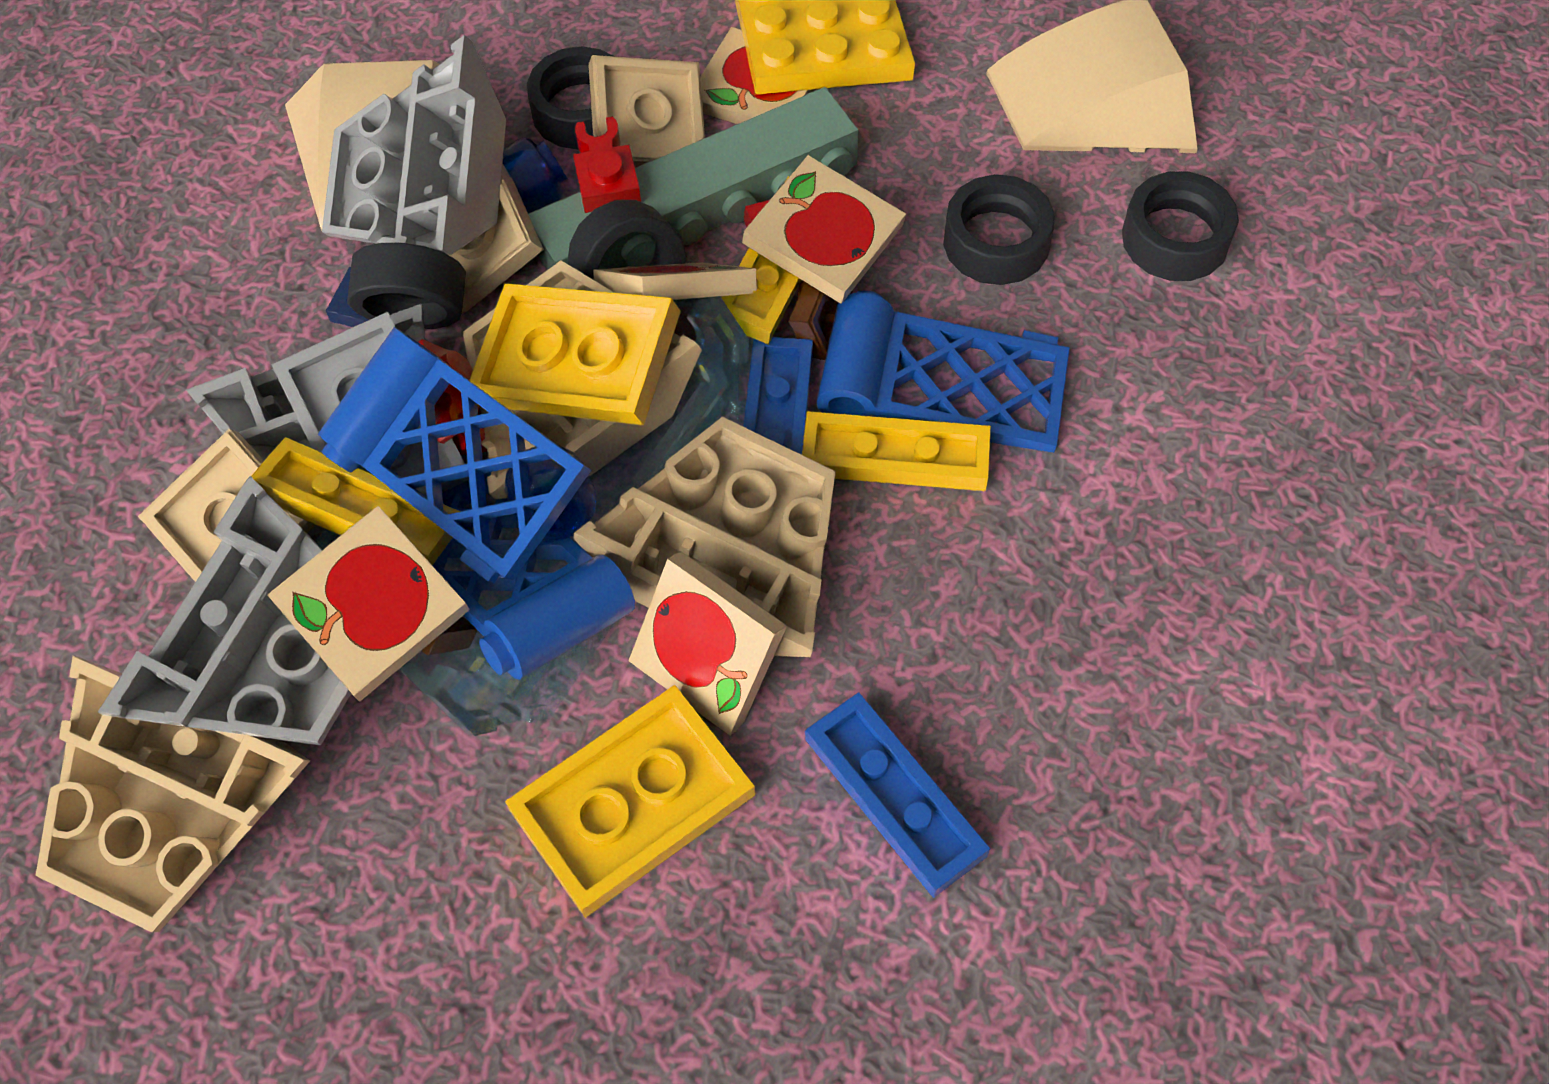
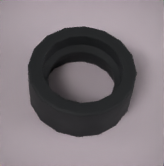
M591 47L564 48L545 56L532 69L526 83L528 100L534 126L544 139L559 147L579 150L575 127L577 122L583 121L586 126V132L593 136L591 108L576 111L559 109L550 104L549 101L559 91L570 86L590 85L589 62L592 55L615 56L601 49Z
M1168 171L1149 177L1135 189L1128 205L1122 228L1123 247L1131 260L1150 275L1169 281H1193L1208 276L1224 263L1239 223L1237 205L1224 187L1203 175L1190 171ZM1181 209L1193 213L1204 220L1212 230L1213 235L1211 238L1199 242L1174 241L1163 237L1152 229L1146 218L1150 213L1159 210Z
M998 174L978 177L958 188L948 202L943 246L949 261L967 277L980 283L996 285L1020 282L1038 272L1048 258L1054 231L1055 212L1049 198L1030 182L1016 176ZM990 212L1006 213L1021 219L1032 230V237L1020 244L1010 246L989 245L974 238L965 229V224L968 220L980 214Z
M614 200L594 209L579 223L569 243L568 265L594 280L593 270L599 269V264L606 250L619 238L632 232L646 231L655 238L654 256L649 266L685 264L687 255L682 237L654 207L637 200Z
M377 243L363 246L352 255L347 304L357 314L369 320L386 312L391 315L422 304L424 329L448 327L459 321L462 314L466 270L458 260L444 252L426 246L408 243Z

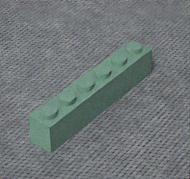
M823 87L635 168L641 202L654 207L682 237L683 244L690 245L701 239L705 232L729 221L731 223L744 221L745 206L770 200L785 183L787 177L791 176L808 155L842 176L847 174L852 167L857 165L859 130L826 87ZM581 192L528 214L544 249L538 254V257L546 270L560 260L568 264L569 243L579 223L591 213L584 212ZM646 231L632 232L619 238L606 250L599 264V269L625 268L628 266L640 267L647 264L654 256L655 238Z

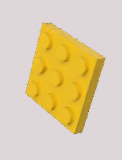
M735 0L755 94L913 80L915 61L896 0Z

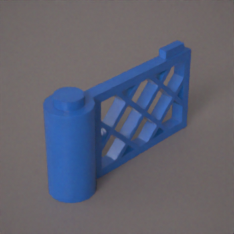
M868 290L857 291L849 294L842 304H837L816 401L817 408L822 413L991 426V443L1054 453L1058 442L1070 347L1058 345L1059 337L1024 330L1022 337L896 312L891 304L883 299L881 295ZM908 334L927 338L937 351L916 361L902 344L903 335ZM969 348L985 350L995 363L975 374L959 354ZM1027 359L1054 362L1052 377L1035 386L1017 365ZM946 361L961 378L962 382L941 392L927 375L926 371ZM898 362L904 368L899 372H897ZM1004 373L1020 390L1021 394L1001 405L985 386V383ZM912 379L929 398V400L918 406L891 401L893 389ZM1050 390L1049 401H1047L1042 394ZM971 391L988 412L977 419L961 416L950 402ZM1031 402L1046 419L1044 433L1020 428L1010 414Z
M396 327L391 330L318 433L327 442L321 451L327 458L350 473L360 466L364 467L465 546L466 550L459 559L485 580L493 584L500 575L512 581L515 579L592 471L454 370L433 352ZM451 384L461 391L463 419L436 425L434 405L448 385ZM477 404L489 413L478 415ZM500 424L507 425L509 427L511 454L482 460L480 429ZM465 432L468 464L440 469L437 438ZM525 439L537 447V449L526 451ZM422 442L425 473L402 478L390 469L406 445ZM553 459L566 469L550 493L530 497L527 464ZM513 467L516 500L487 506L484 473ZM469 477L472 509L448 514L443 510L441 483ZM426 486L427 497L416 488ZM538 509L532 517V510ZM517 513L519 536L505 556H502L491 547L488 519ZM473 522L474 533L462 524Z
M491 472L484 473L486 494L489 493L487 477L491 475ZM469 480L443 492V504L460 512L471 510L465 509L466 505L471 503ZM516 497L496 499L495 504L514 501ZM537 509L532 510V517ZM517 513L488 519L491 547L502 556H505L515 540H498L502 528H519ZM473 522L462 525H464L465 527H473ZM555 524L550 528L513 581L500 575L493 584L485 580L474 570L445 571L444 567L447 559L460 558L466 550V547L454 538L451 539L432 565L470 609L463 616L484 636L479 640V644L489 665L497 674L502 675L508 672L518 680L523 679L629 615L635 609L632 589L619 567L605 555L591 557ZM537 559L565 560L568 563L553 573L533 572ZM482 590L513 591L510 598L487 611L478 603Z

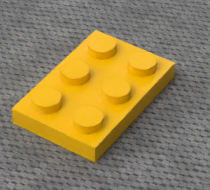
M504 284L469 381L511 410L644 425L681 311L673 299L667 297Z
M673 685L507 799L505 803L570 898L586 918L754 797L755 786L679 689Z

